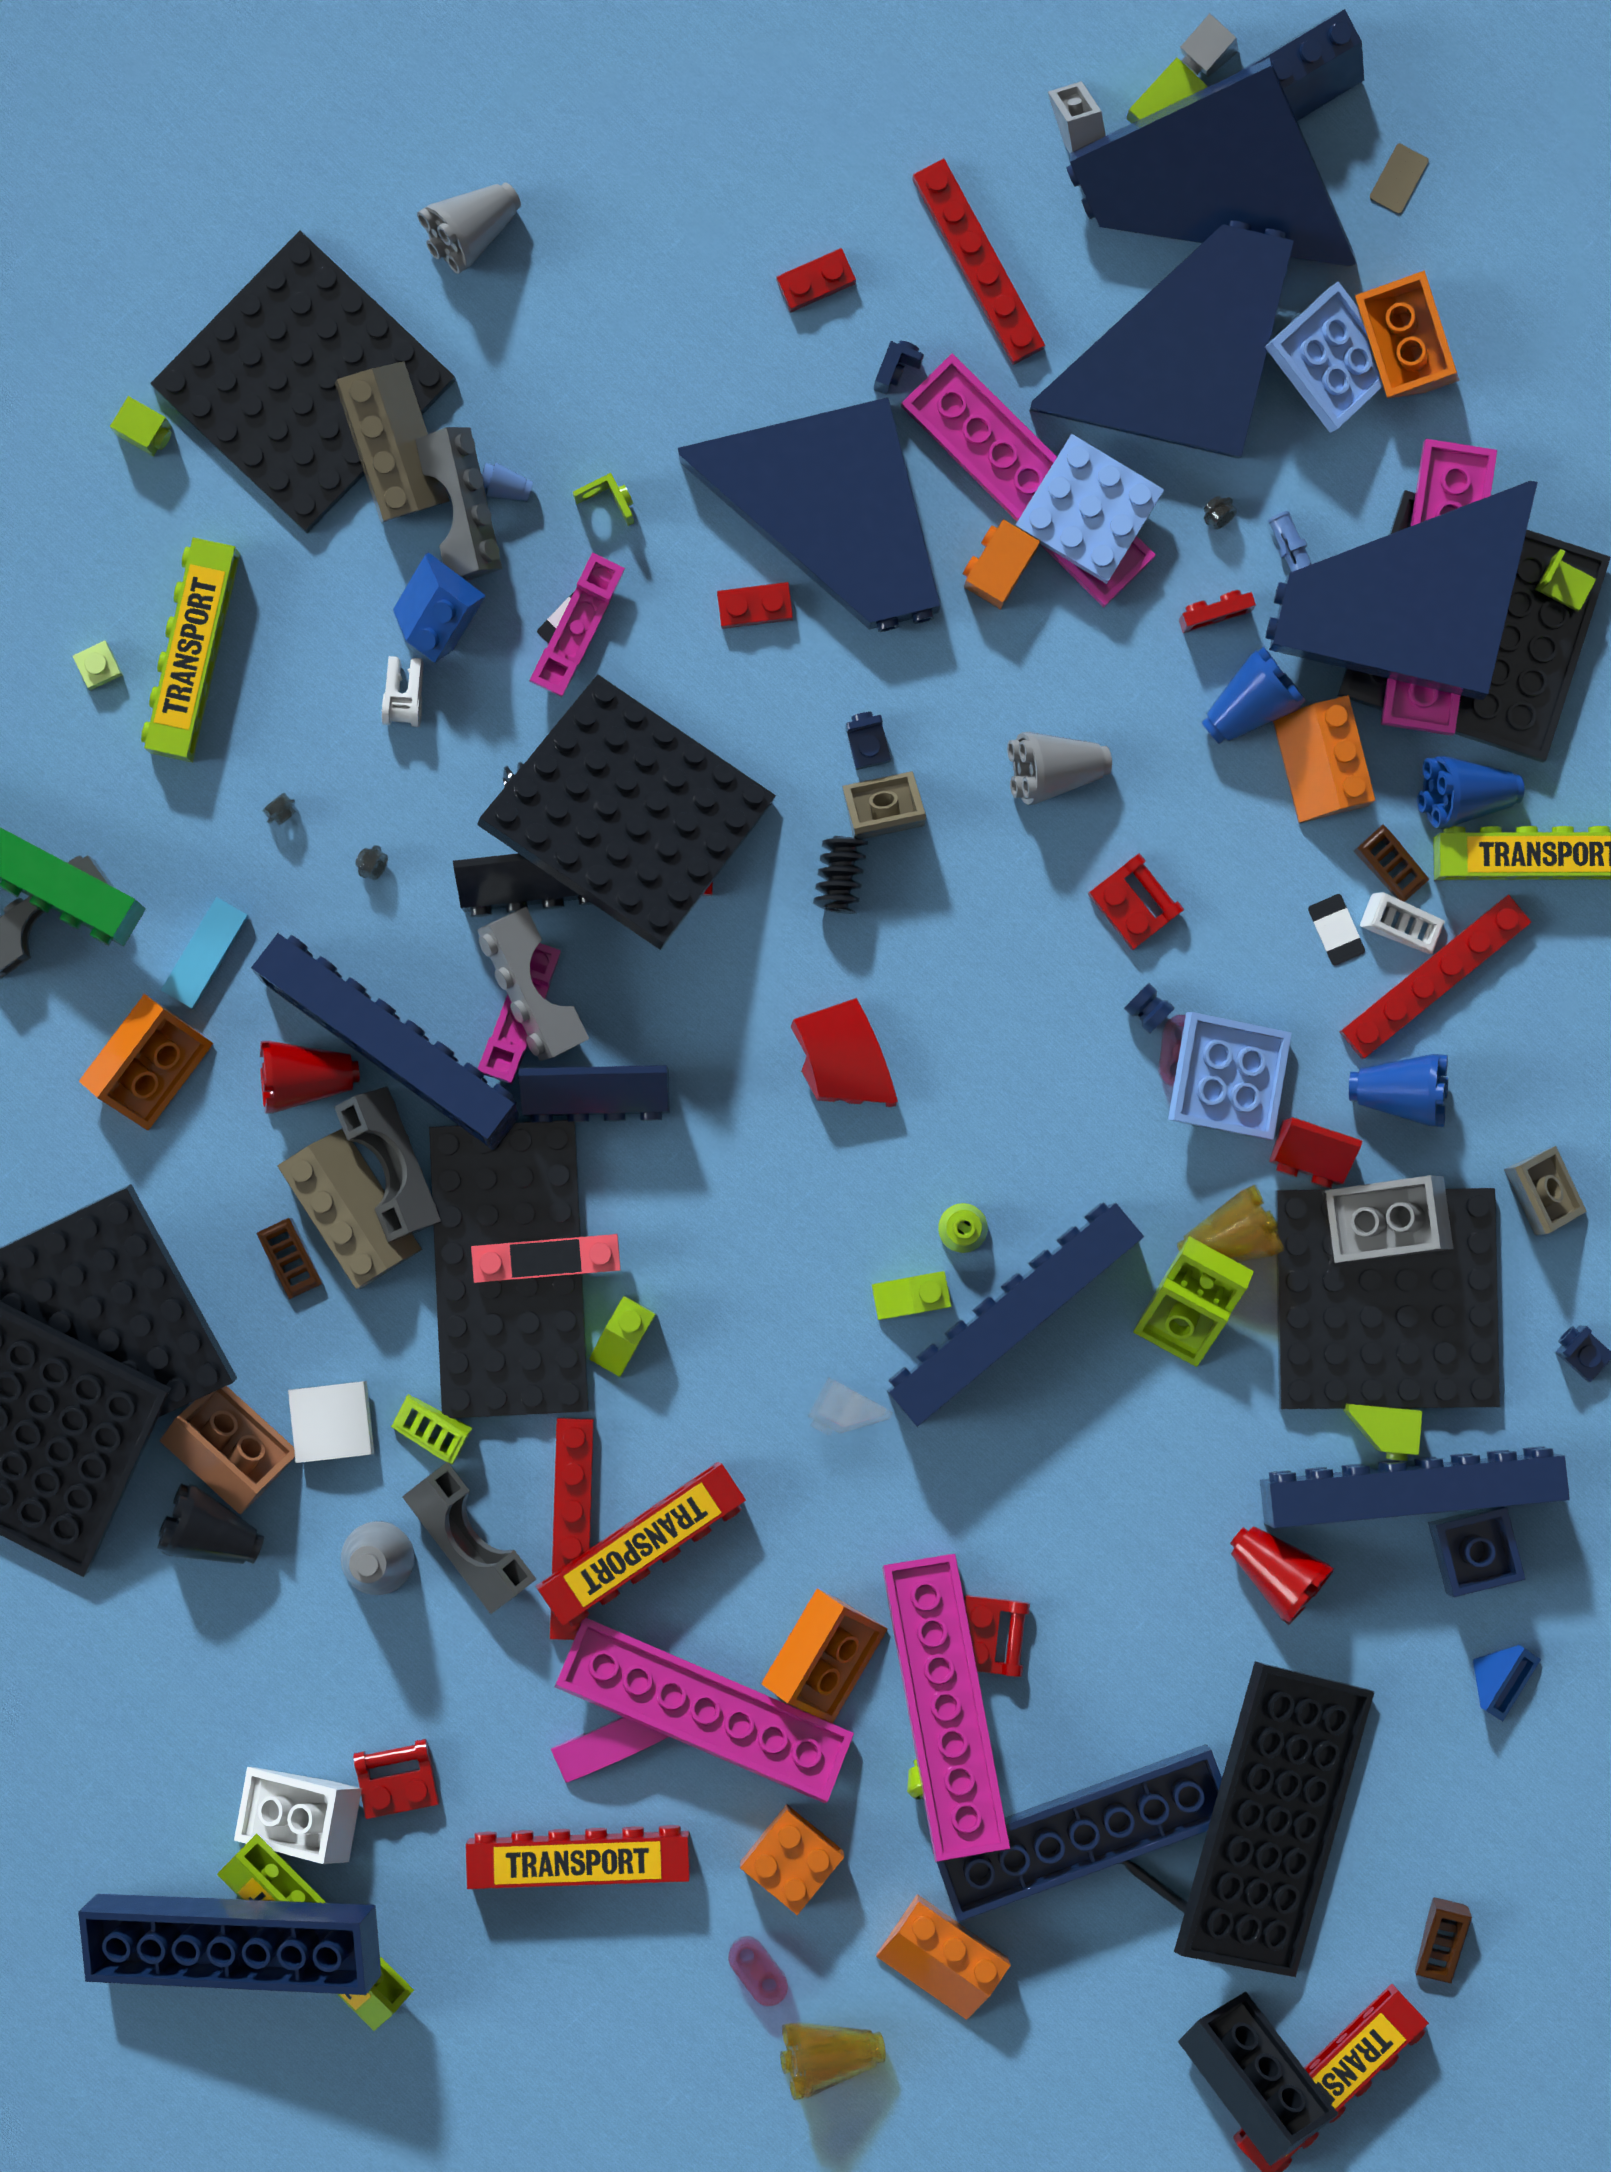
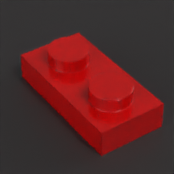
M842 248L776 276V281L790 312H794L856 284V278Z
M788 582L717 591L722 629L793 620Z
M1235 590L1221 595V601L1207 605L1206 601H1199L1185 607L1186 612L1182 613L1179 618L1182 632L1186 633L1251 613L1256 606L1252 592L1241 594L1240 590Z

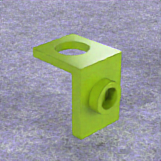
M611 473L572 492L576 504H579L609 489L627 525L634 524L633 515L628 507L634 504L626 486L623 484L618 487Z
M1560 549L1551 558L1535 590L1575 611H1579L1596 579L1561 561L1566 551Z

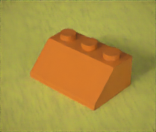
M1425 270L1355 295L1387 399L1422 394L1460 381Z
M1349 695L1305 706L1273 721L1298 823L1368 807L1376 801Z
M144 993L80 1078L79 1082L98 1099L149 1131L214 1043Z
M817 1588L761 1684L786 1703L833 1724L888 1628L840 1599Z
M918 1894L876 1954L877 1958L966 2020L991 1996L1011 1966L1006 1955Z

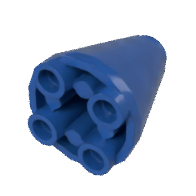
M1262 647L1259 651L1255 650L1248 657L1206 713L1208 717L1202 721V724L1216 742L1220 744L1225 739L1231 741L1297 711L1306 700L1288 675L1283 673L1266 648Z
M1447 756L1426 758L1422 768L1424 775L1423 791L1418 793L1417 806L1421 813L1427 814L1432 826L1438 829H1446L1510 808L1516 803H1521L1525 792L1524 782L1520 775H1514L1507 770Z
M1430 1054L1361 1068L1359 1072H1350L1349 1101H1358V1105L1423 1125L1444 1127L1446 1107L1442 1105H1444V1099L1448 1097L1449 1079L1448 1077L1441 1076H1447L1448 1055Z

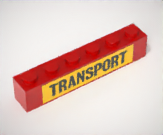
M716 1462L535 1587L559 1623L564 1626L569 1622L571 1626H574L589 1615L588 1608L597 1602L605 1605L620 1594L618 1588L629 1580L632 1584H635L651 1573L648 1567L658 1560L666 1563L676 1557L681 1552L680 1545L689 1539L697 1542L712 1531L709 1526L715 1521L722 1518L725 1522L742 1511L740 1504L745 1502L746 1499L723 1464Z
M678 1825L660 1826L659 1832H644V1827L638 1826L622 1828V1833L607 1834V1828L585 1829V1835H570L569 1829H554L548 1831V1836H534L533 1831L520 1830L511 1832V1837L498 1838L496 1832H478L474 1834L475 1838H469L466 1843L467 1889L689 1882L690 1880L689 1831H681V1826Z
M1393 1984L1389 1985L1304 2067L1338 2112V2115L1329 2123L1336 2121L1346 2109L1344 2105L1354 2095L1360 2097L1371 2087V2079L1380 2070L1387 2071L1399 2059L1398 2053L1407 2044L1410 2046L1414 2045L1426 2032L1424 2028L1429 2024L1428 2021ZM1242 2128L1233 2138L1237 2146L1262 2172H1283L1291 2164V2156L1300 2147L1303 2149L1309 2147L1317 2139L1319 2132L1317 2131L1299 2147L1271 2166Z

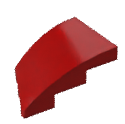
M857 998L793 1019L791 1029L806 1054L801 1072L817 1101L835 1102L841 1100L849 1104L860 1105L863 1101L885 1103L886 1107L896 1106L898 1100L889 1069L874 1031Z

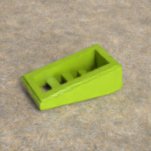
M409 1394L406 1396L391 1426L451 1465L457 1460L473 1429L455 1418L442 1414V1411ZM413 1408L418 1411V1414L412 1426L405 1422ZM424 1417L430 1419V1422L423 1433L418 1429ZM438 1424L442 1427V1430L436 1440L431 1435ZM449 1432L455 1435L450 1446L444 1444Z

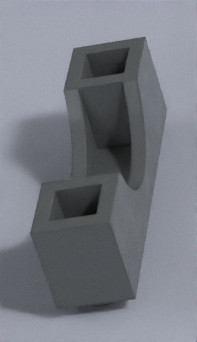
M446 427L415 439L423 475L438 479L446 487L452 500V526L445 540L439 545L443 563L465 580H472L501 570L502 564L499 556V547L494 534L491 512L487 503L483 477L480 472L471 428Z
M87 855L84 858L77 856L67 862L114 887L97 862ZM30 896L24 901L22 898H18L8 904L3 909L5 914L0 917L1 979L31 958L28 942L30 931L36 920L45 912L29 903Z
M388 1086L356 1095L335 1106V1111L347 1141L357 1142L370 1149L383 1167L386 1180L385 1193L381 1202L374 1209L387 1242L420 1232L441 1222L436 1204L431 1197L422 1169L418 1164L409 1136L404 1129Z
M447 1462L422 1480L402 1498L489 1613L492 1614L534 1582L536 1578L515 1550L493 1548L475 1533L466 1512V1502L470 1491Z

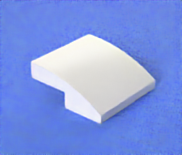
M367 1381L288 1390L296 1463L374 1454Z

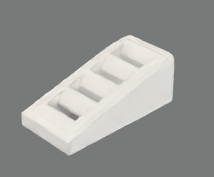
M1381 892L1374 893L1370 897L1360 926L1427 954H1433L1445 921ZM1397 911L1400 912V916L1395 928H1393L1391 924ZM1410 917L1414 918L1409 934H1406V927ZM1423 922L1428 923V926L1421 941L1417 938Z

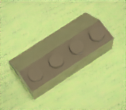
M405 362L372 368L337 379L335 385L380 522L383 523L449 502L445 486L438 479L423 475L415 439L428 435Z
M343 1128L308 1145L277 1165L356 1289L364 1288L423 1250L413 1234L387 1242L374 1209L381 1202L385 1190L354 1142L347 1141Z

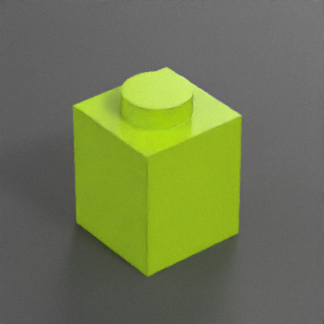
M130 396L126 398L110 425V428L117 436L153 457L158 449L162 450L165 448L172 433L170 431L172 426L166 417Z

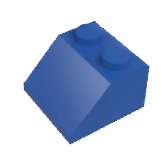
M428 552L417 567L393 611L406 642L436 663L454 650L486 595Z

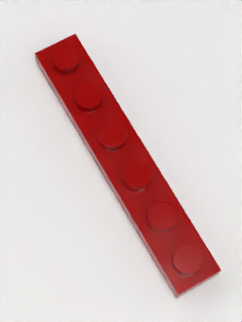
M943 158L914 173L912 176L913 182L1012 365L1045 348L1044 341L946 160Z
M1509 894L1506 895L1339 1032L1360 1058L1365 1059L1531 923L1530 919Z
M557 1418L552 1574L590 1549L594 1419ZM551 1611L550 1639L574 1640L581 1622L574 1626H571L568 1622L562 1626Z

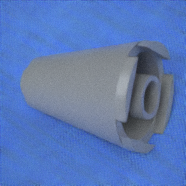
M373 1521L356 1528L347 1537L341 1552V1566L347 1580L359 1591L371 1595L388 1594L401 1587L410 1576L415 1561L414 1548L409 1538L398 1527L384 1521Z

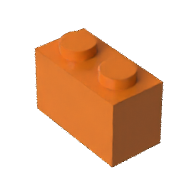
M1004 519L998 528L993 525L989 528L981 542L986 548L979 559L972 556L962 573L967 577L964 588L1000 610L1040 544L1039 540Z

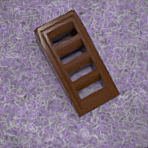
M1384 824L1354 850V853L1387 889L1403 902L1409 899L1429 880L1427 875ZM1383 841L1386 847L1374 856L1370 851L1379 842ZM1392 851L1396 857L1383 868L1379 862ZM1402 862L1406 867L1392 879L1388 873ZM1412 873L1416 878L1401 890L1397 884L1408 874Z
M293 1218L284 1219L256 1233L289 1299L323 1284ZM288 1232L290 1238L273 1245L272 1238ZM295 1245L297 1251L281 1259L279 1258L278 1252ZM299 1258L302 1259L303 1265L288 1272L285 1271L283 1266ZM308 1271L310 1278L292 1286L289 1279Z
M1436 1897L1432 1899L1416 1964V1975L1452 1983L1472 1920L1468 1906ZM1438 1929L1452 1932L1453 1936L1438 1934ZM1436 1944L1440 1946L1449 1947L1450 1949L1449 1952L1435 1949L1433 1948V1945ZM1429 1958L1445 1961L1446 1966L1428 1963Z

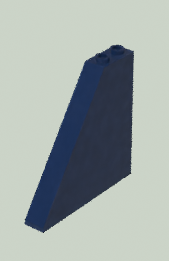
M1270 58L1070 153L1071 165L1066 167L1068 175L1074 187L1081 186L1086 196L1081 199L1085 212L1089 219L1096 218L1099 227L1203 243L1221 225L1229 226L1230 221H1239L1250 224V231L1264 234L1265 229H1274L1287 233L1286 239L1294 241L1290 257L1343 266L1357 264L1355 253Z
M1230 221L1229 226L1221 225L1032 400L1029 411L1237 459L1241 458L1267 354L1265 346L1270 341L1294 241L1286 239L1287 233L1279 230L1265 229L1264 234L1250 231L1251 225L1244 222Z
M888 397L678 448L680 463L868 629L878 628V632H886L898 628V622L913 619L914 624L923 623L934 619V614L939 613L940 602Z
M1530 480L1289 573L1285 583L1279 582L1276 589L1274 603L1280 606L1277 618L1270 617L1265 638L1271 640L1269 650L1483 700L1489 693L1538 482Z

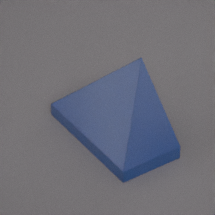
M1520 1645L1473 1659L1480 1708L1503 1722L1541 1659Z

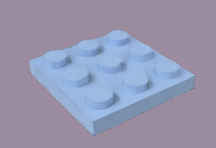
M1339 281L1330 286L1265 346L1266 350L1330 433L1337 430L1383 387L1360 310Z
M1071 434L1015 526L1039 540L1041 545L1107 584L1163 494L1164 489Z
M1186 1012L1168 1120L1274 1140L1292 1033L1195 1012Z

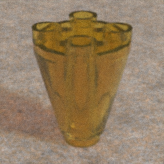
M1255 1184L1241 1190L1184 1235V1240L1177 1242V1247L1180 1251L1190 1236L1236 1262L1271 1257L1284 1251V1247L1276 1232L1278 1227L1274 1216L1270 1210L1265 1212L1261 1206L1264 1204V1201Z
M804 2022L782 2025V2036L787 2050L780 2053L781 2067L784 2074L790 2073V2091L793 2100L810 2098L875 2068L877 2063L885 2062V2044L880 2032L872 2033L869 2029Z

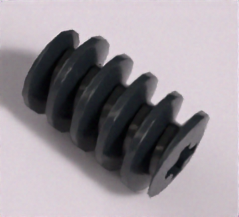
M833 836V838L822 841V847L830 851V853L820 855V861L829 867L818 869L817 875L827 881L816 883L815 889L824 895L815 897L813 904L831 912L857 914V912L848 908V904L857 903L860 898L851 894L850 891L861 888L862 884L853 880L852 877L864 872L862 868L854 864L855 861L866 859V855L857 851V847L868 845V841L844 836Z

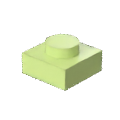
M106 641L73 655L74 661L90 691L123 675Z

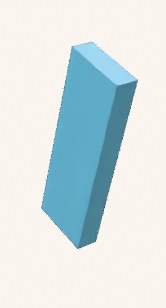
M216 897L161 991L195 1009L249 915Z

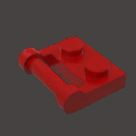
M1140 853L1088 893L1132 950L1185 910L1178 901L1174 903L1144 865L1146 860ZM1131 873L1136 876L1162 909L1163 913L1157 918L1153 916L1126 882L1125 878Z
M964 1595L977 1672L1022 1677L1024 1665L1020 1664L1025 1615L1030 1612V1603ZM1000 1611L1011 1612L1006 1662L995 1661Z
M427 1739L417 1740L415 1745L371 1754H366L365 1751L353 1754L359 1787L362 1788L361 1797L366 1819L439 1804ZM416 1759L419 1762L420 1769L371 1779L370 1769Z

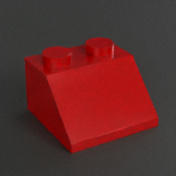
M1292 1117L1282 1121L1269 1162L1278 1165L1277 1172L1292 1177H1297L1298 1172L1312 1176L1311 1183L1332 1189L1333 1184H1344L1363 1141Z

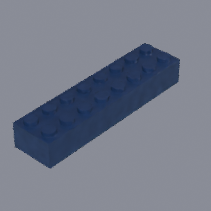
M277 933L251 967L260 981L494 1151L520 1117L515 1106L517 1102L513 1099L514 1096L497 1083L493 1088L487 1084L488 1081L483 1078L485 1075L472 1064L467 1062L463 1067L457 1063L459 1060L454 1057L455 1053L443 1043L437 1041L433 1045L428 1042L429 1038L424 1035L426 1032L409 1019L405 1024L399 1021L400 1017L395 1014L396 1010L380 998L376 1002L370 1000L371 996L366 993L367 989L351 977L347 981L341 979L342 975L337 972V968L324 957L319 956L317 960L312 958L313 955L307 950L308 947L293 935L286 939Z
M1103 1202L1093 1208L1084 1216L1088 1223L1080 1229L1076 1226L1068 1229L1056 1240L1060 1245L1052 1253L1047 1249L1038 1254L1028 1263L1032 1269L1023 1277L1020 1273L1013 1275L1000 1287L1004 1291L1002 1295L996 1300L992 1297H987L972 1310L976 1314L967 1324L960 1320L944 1333L948 1340L941 1346L937 1347L932 1343L916 1357L920 1361L917 1366L911 1371L904 1367L888 1380L892 1386L887 1392L917 1427L1144 1238V1235L1117 1203L1107 1206Z
M1538 1446L1523 1448L1524 1455H1517L1516 1451L1509 1452V1450L1487 1451V1458L1480 1459V1455L1463 1453L1450 1455L1451 1462H1443V1458L1421 1457L1414 1458L1415 1465L1409 1466L1406 1465V1462H1400V1460L1378 1462V1469H1370L1369 1465L1347 1464L1341 1466L1342 1472L1333 1473V1469H1327V1467L1305 1469L1306 1475L1296 1476V1472H1291L1290 1470L1269 1472V1479L1260 1480L1264 1524L1273 1528L1566 1501L1570 1500L1565 1455L1555 1454L1553 1448Z
M1207 1744L1005 1817L1010 1845L1008 1850L936 1862L957 1921L966 1920L1208 1831L1222 1780L1211 1748Z
M96 1894L78 1911L85 1982L366 1995L381 1977L375 1905Z

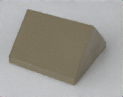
M913 771L842 786L853 838L866 839L925 825L926 814Z
M1556 1146L1504 1169L1535 1235L1551 1233L1587 1212Z

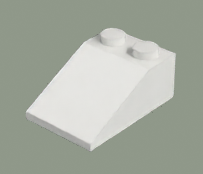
M247 1767L234 1841L246 1844L257 1833L273 1851L321 1864L349 1862L362 1788L324 1779Z

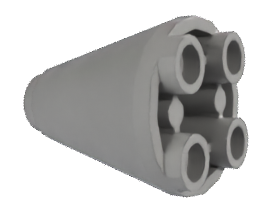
M495 184L430 204L417 212V217L430 238L426 241L430 253L436 259L443 257L456 274H459L476 261L516 215V210L521 207V201L510 184Z
M1022 732L1017 736L1016 740H1010L1007 746L1008 757L1013 762L1014 776L1011 777L1010 781L1011 793L1014 798L1021 797L1027 805L1040 803L1097 781L1103 775H1109L1112 770V757L1109 748L1094 742L1034 732Z

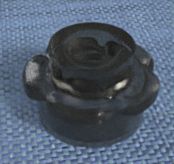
M1217 496L1210 500L1204 507V522L1207 525L1211 524L1216 530L1227 525L1237 513V509L1232 505L1233 499Z
M285 793L275 798L262 810L269 818L267 823L271 824L273 821H276L278 825H281L296 813L292 807L295 804V800H291Z
M374 845L372 849L364 848L357 856L355 863L356 867H358V875L372 880L378 879L386 869L388 855L381 852V847L378 845Z

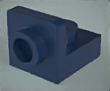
M890 341L875 380L874 390L887 395L890 385L898 386L905 366L899 364V362L920 369L924 354L918 352L919 348L910 342L899 341V343Z
M871 711L853 715L851 717L852 722L846 723L845 729L855 770L891 762L883 729L882 716H873Z
M1579 1325L1575 1328L1572 1326L1558 1340L1561 1346L1555 1353L1587 1382H1591L1611 1360V1351L1591 1334L1592 1330L1589 1327Z

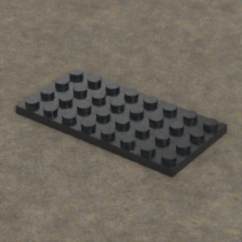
M561 1120L547 1123H514L494 1151L460 1126L429 1127L432 1199L436 1204L437 1212L441 1219V1222L433 1226L442 1414L450 1418L588 1412L583 1274L474 1283L471 1246L581 1237L576 1122Z
M1257 1661L1254 1662L1174 1949L1175 1953L1194 1959L1296 1977L1374 1691Z

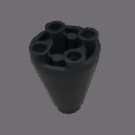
M181 1483L173 1500V1504H175L172 1512L173 1517L166 1516L158 1534L161 1538L157 1549L162 1550V1553L168 1556L244 1564L247 1561L254 1564L262 1548L264 1536L257 1534V1529L197 1486L192 1484L187 1486Z

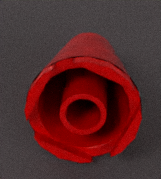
M274 1041L260 1042V1057L264 1059L260 1073L265 1114L280 1112L353 1090V1083L360 1081L358 1061H352L351 1055L348 1053Z
M1255 1526L1249 1531L1243 1527L1230 1542V1545L1234 1547L1231 1553L1233 1558L1281 1620L1288 1625L1306 1608V1604L1312 1597L1316 1596L1334 1571V1568L1329 1563Z

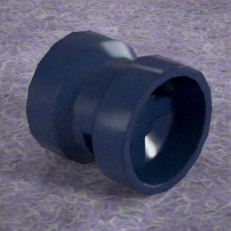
M1150 983L1124 1007L1131 1016L1138 1015L1140 1017L1142 1027L1149 1034L1175 1009L1167 1000H1161L1156 997L1157 990Z

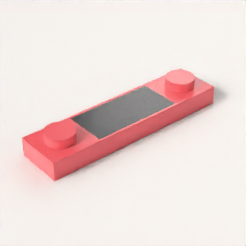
M618 1234L471 1246L474 1283L621 1271Z

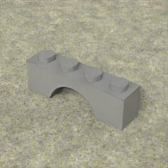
M527 907L514 911L477 929L480 935V947L485 955L491 958L496 969V980L500 987L506 990L512 1002V1014L519 1023H522L528 1035L526 1038L527 1045L530 1051L535 1056H538L540 1061L553 1058L589 1039L574 1006H558L550 1003L538 993L533 985L530 975V961L535 948L542 941V938Z

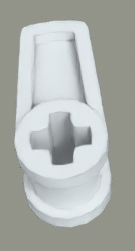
M389 656L386 690L382 702V724L391 725L392 722L411 723L412 727H420L422 716L423 660L422 658L411 659L410 668L408 669V690L406 693H400V681L403 680L401 676V661L398 657Z

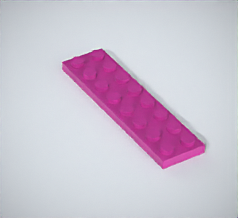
M953 353L901 403V407L1018 522L1057 456ZM1136 536L1106 584L1041 545L1103 608L1156 556Z
M1425 439L1422 448L1411 526L1491 496L1497 450ZM1388 678L1381 725L1453 736L1456 730L1461 695Z
M949 1554L883 1565V1576L935 1862L1008 1850L1010 1845L956 1555Z
M588 1618L582 1620L554 1686L557 1689L822 1803H827L854 1735L853 1732Z

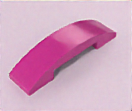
M592 552L577 582V587L547 648L544 649L529 682L560 697L564 695L611 602L624 573V567Z
M539 943L531 957L530 975L535 989L546 999L561 950ZM507 994L493 1034L487 1042L478 1070L486 1076L512 1084L528 1047L526 1041L528 1035L522 1023H519L513 1016L511 1011L512 1002Z
M621 1717L587 1734L583 1733L551 1748V1751L567 1783L629 1757L669 1736Z

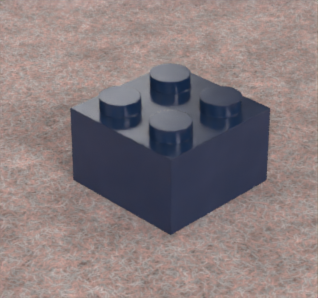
M1507 1507L1483 1508L1428 1522L1446 1594L1458 1597L1526 1580Z

